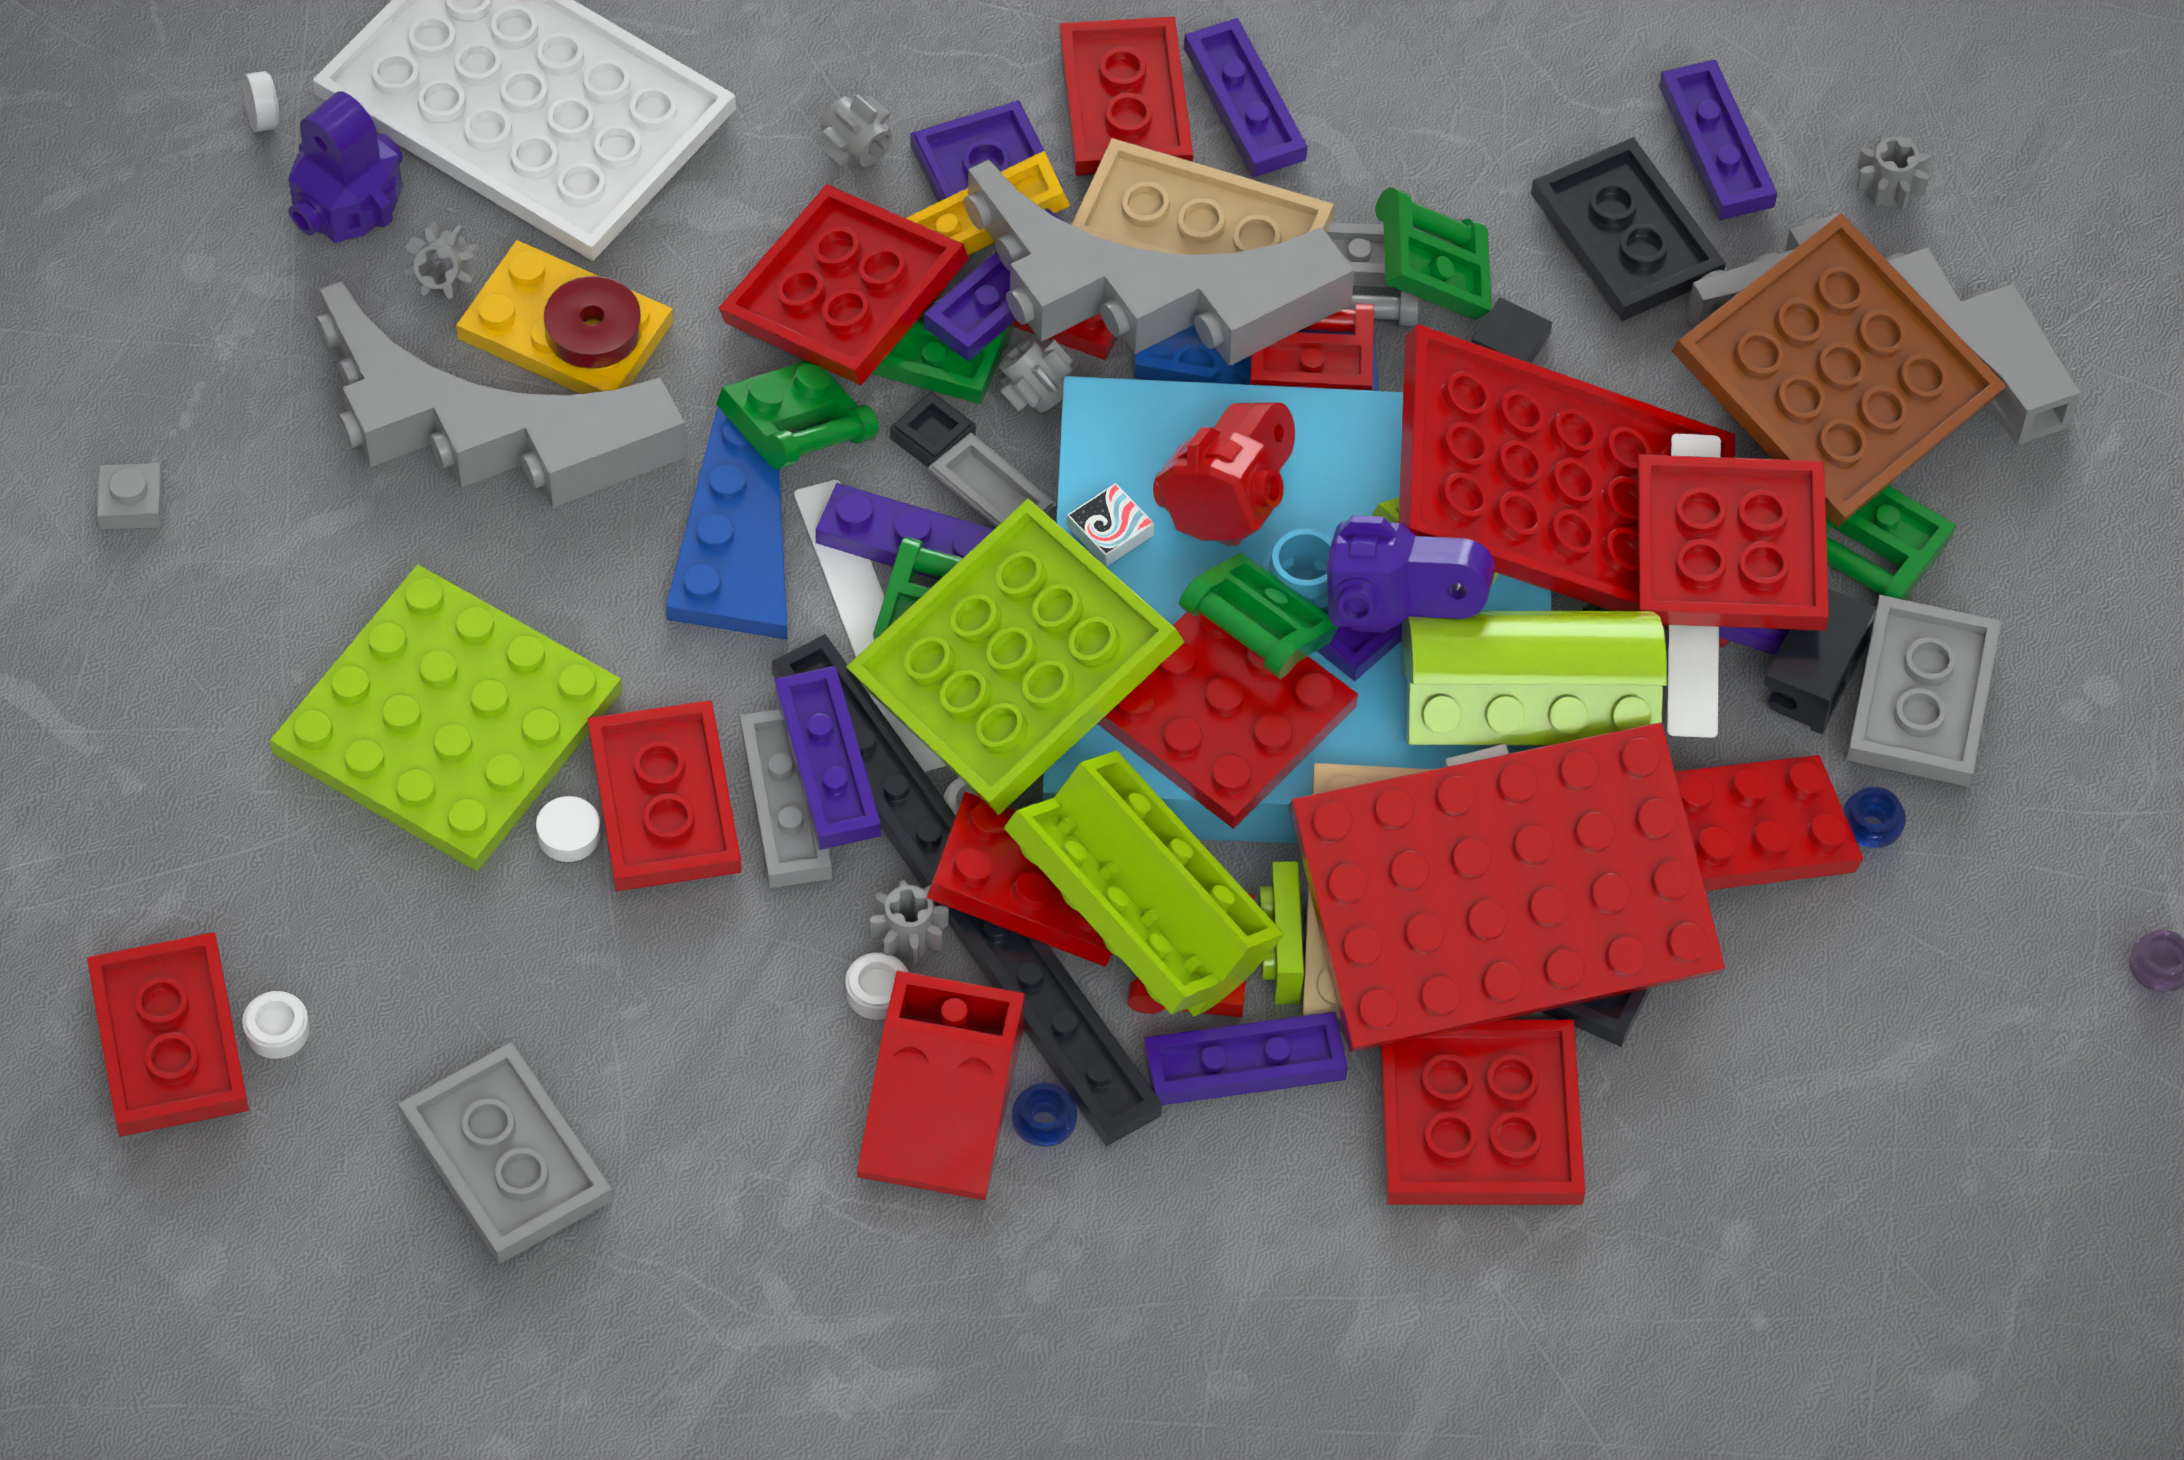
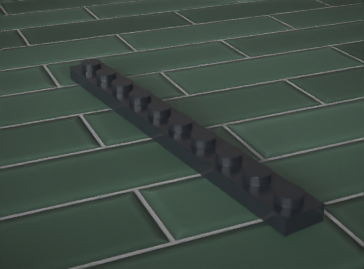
M826 634L773 660L772 675L775 679L836 666L880 818L881 829L922 887L926 888L931 885L955 818L951 808L860 681L846 668L847 663ZM934 901V904H935L936 906H941V905H942V906H946V905H943V904H941V903H938V902ZM948 907L949 925L994 988L1025 993L1024 1031L1106 1146L1161 1117L1162 1103L1049 945Z

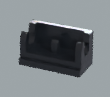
M1828 588V622L1826 631L1789 629L1765 675V686L1778 693L1786 694L1794 700H1790L1781 694L1772 693L1767 701V705L1779 714L1809 725L1812 731L1823 734L1870 641L1876 607Z

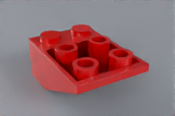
M897 970L882 1032L857 1168L858 1178L986 1201L1024 1031L1025 993Z

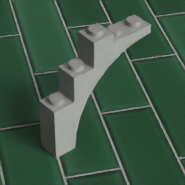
M990 160L968 169V196L964 198L966 212L977 229L982 230L985 228L993 238L1000 260L1006 269L1010 271V291L1006 293V299L1011 313L1020 324L1028 323L1041 342L1101 313L1102 319L1111 334L1115 337L1121 335L1136 354L1195 324L1196 331L1204 345L1209 349L1216 348L1230 366L1351 305L1355 269L1322 227L1280 244L1236 253L1183 255L1142 250L1095 237L1052 216L1020 193Z
M1840 213L1824 218H1809L1796 227L1791 228L1785 252L1768 253L1759 257L1753 263L1726 272L1723 270L1713 271L1700 280L1693 282L1686 316L1691 327L1695 328ZM1928 247L1909 254L1897 253L1886 258L1897 272L2006 385L2001 394L1987 407L1993 412L2017 445L2071 427L2081 392L2014 284L1993 291L1989 289L1979 290L1965 300L1960 301Z
M342 281L319 289L323 314L315 316L316 325L326 349L337 348L342 360L338 361V367L345 385L342 389L346 412L338 414L339 424L348 446L351 449L360 446L370 467L431 445L439 466L442 469L451 467L462 488L522 465L533 489L542 487L552 508L687 457L685 422L661 377L617 390L576 395L525 394L474 384L431 367L395 344L362 312Z

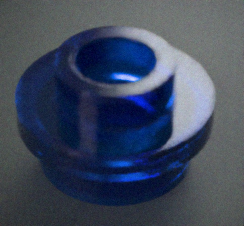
M1876 786L1864 788L1852 795L1845 803L1843 809L1856 842L1865 847L1882 848L1889 846L1899 839L1904 830L1906 822L1904 808L1897 796L1888 789ZM1875 817L1882 822V824H1873L1866 821L1863 818Z
M1046 1082L1037 1083L1024 1090L1015 1100L1012 1109L1013 1126L1017 1134L1032 1145L1041 1147L1054 1146L1068 1139L1073 1133L1077 1123V1107L1073 1098L1060 1086ZM1046 1112L1052 1114L1056 1120L1050 1123H1041L1035 1121L1033 1117L1038 1113Z

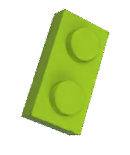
M1298 861L1272 862L1270 886H1259L1258 906L1284 935L1261 963L1262 980H1273L1274 1005H1300L1304 967Z

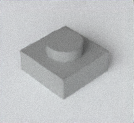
M161 463L99 465L97 519L100 530L162 528L163 473Z

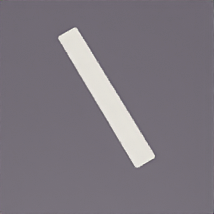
M1674 434L1672 436L1671 456L1721 457V440L1715 435ZM1669 625L1667 732L1671 736L1714 738L1718 735L1719 627Z
M832 480L797 489L794 492V496L855 657H857L874 641L873 632L883 603L884 594L871 560L816 543V527L836 483H840L838 480ZM870 694L875 704L924 772L946 766Z

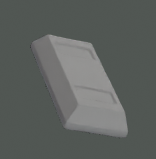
M969 433L928 467V471L994 527L1000 525L1028 498L1047 515L1057 508V503L973 433Z

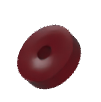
M585 276L570 280L556 289L546 303L544 309L546 340L551 350L561 360L571 365L592 369L616 364L630 355L640 340L642 324L638 300L629 288L611 278ZM592 319L601 321L600 323L595 325H589L585 323L586 321Z

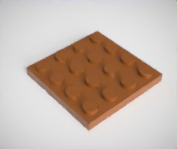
M1842 213L1679 339L1671 351L1772 459L1824 461L1826 517L1837 528L1995 400L2006 387L1993 371Z

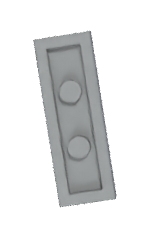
M780 709L741 714L740 729L769 888L832 879L829 848L822 850L818 848Z

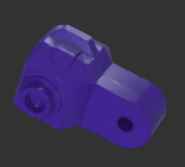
M338 91L301 120L302 142L299 144V153L288 177L292 206L289 207V215L295 225L302 232L310 236L316 232L323 233L334 243L363 236L375 226L386 227L393 221L392 212L396 207L402 190L400 163L403 161L402 153L396 143L385 134L377 135L374 122L365 108L351 95Z
M1352 515L1349 520L1342 521L1336 526L1329 550L1327 565L1329 621L1334 626L1351 627L1354 631L1386 633L1389 629L1399 626L1410 616L1450 619L1472 617L1478 614L1487 603L1495 573L1494 559L1486 547L1474 540L1415 536L1404 523L1388 522L1384 517Z

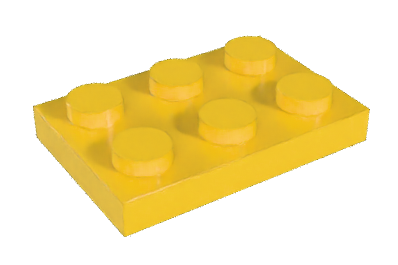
M516 240L458 321L456 330L457 338L465 343L577 393L585 394L617 390L630 386L673 324V308L632 291L640 306L642 331L640 340L631 354L622 361L603 368H581L566 363L551 350L547 343L544 327L546 303L552 293L566 282L580 277L598 275ZM592 319L586 321L585 323L589 325H595L600 323L601 321Z

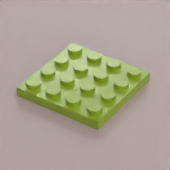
M1028 498L850 662L846 668L870 694L990 808L1000 815L1184 643V640L1175 627Z
M417 564L270 739L272 754L478 872L589 734L587 718L603 716L622 693V682L618 676Z

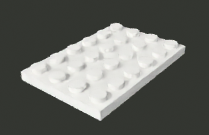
M391 0L313 79L314 94L326 101L338 91L351 95L368 112L378 133L387 135L396 144L591 261H594L736 110L735 94L574 0Z

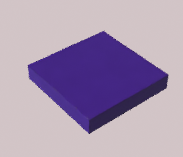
M1019 100L910 133V146L938 202L968 188V169L990 160L1001 172L1045 151Z

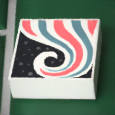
M1116 483L1067 514V527L1106 567L1154 536V522Z

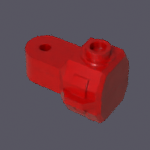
M1280 402L1234 403L1227 408L1213 428L1201 427L1193 437L1177 448L1163 469L1156 475L1153 483L1154 499L1158 506L1165 508L1169 512L1176 530L1202 541H1218L1226 546H1239L1242 540L1261 528L1273 509L1280 504L1283 498L1284 485L1279 471L1290 457L1295 442V425L1288 407Z

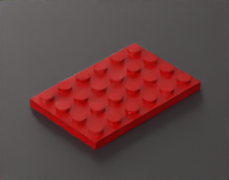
M1416 324L1405 336L1398 523H1404L1415 536L1464 538L1482 544L1494 559L1496 573L1611 611H1638L1637 464L1639 454L1671 456L1672 436L1674 434L1718 436L1721 440V457L1735 458V434ZM1663 625V628L1669 630V625ZM1719 637V647L1723 648L1729 640Z
M1662 722L1294 798L1289 803L1349 1053L1721 973L1725 969Z

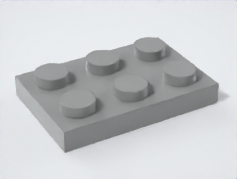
M1879 595L1846 761L1969 787L1974 773L2001 620Z
M512 1042L398 1103L400 1117L499 1265L613 1201L612 1188Z

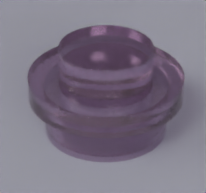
M2156 930L2138 939L2129 957L2130 970L2135 979L2144 987L2157 992H2172L2184 986V938L2173 931Z

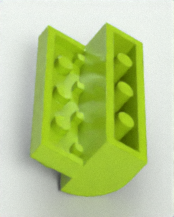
M1480 611L1478 614L1464 619L1410 616L1402 623L1401 673L1407 678L1406 742L1409 745H1554L1662 722L1663 686H1667L1666 644L1662 621L1653 611Z
M1117 750L1080 762L1054 798L1016 810L1004 826V829L1019 844L1023 855L1045 873L1061 891L1065 902L1071 908L1080 912L1103 938L1108 950L1124 961L1145 985L1151 998L1163 1005L1171 1015L1187 1009L1195 1017L1215 1006L1256 970L1284 935L1277 925Z

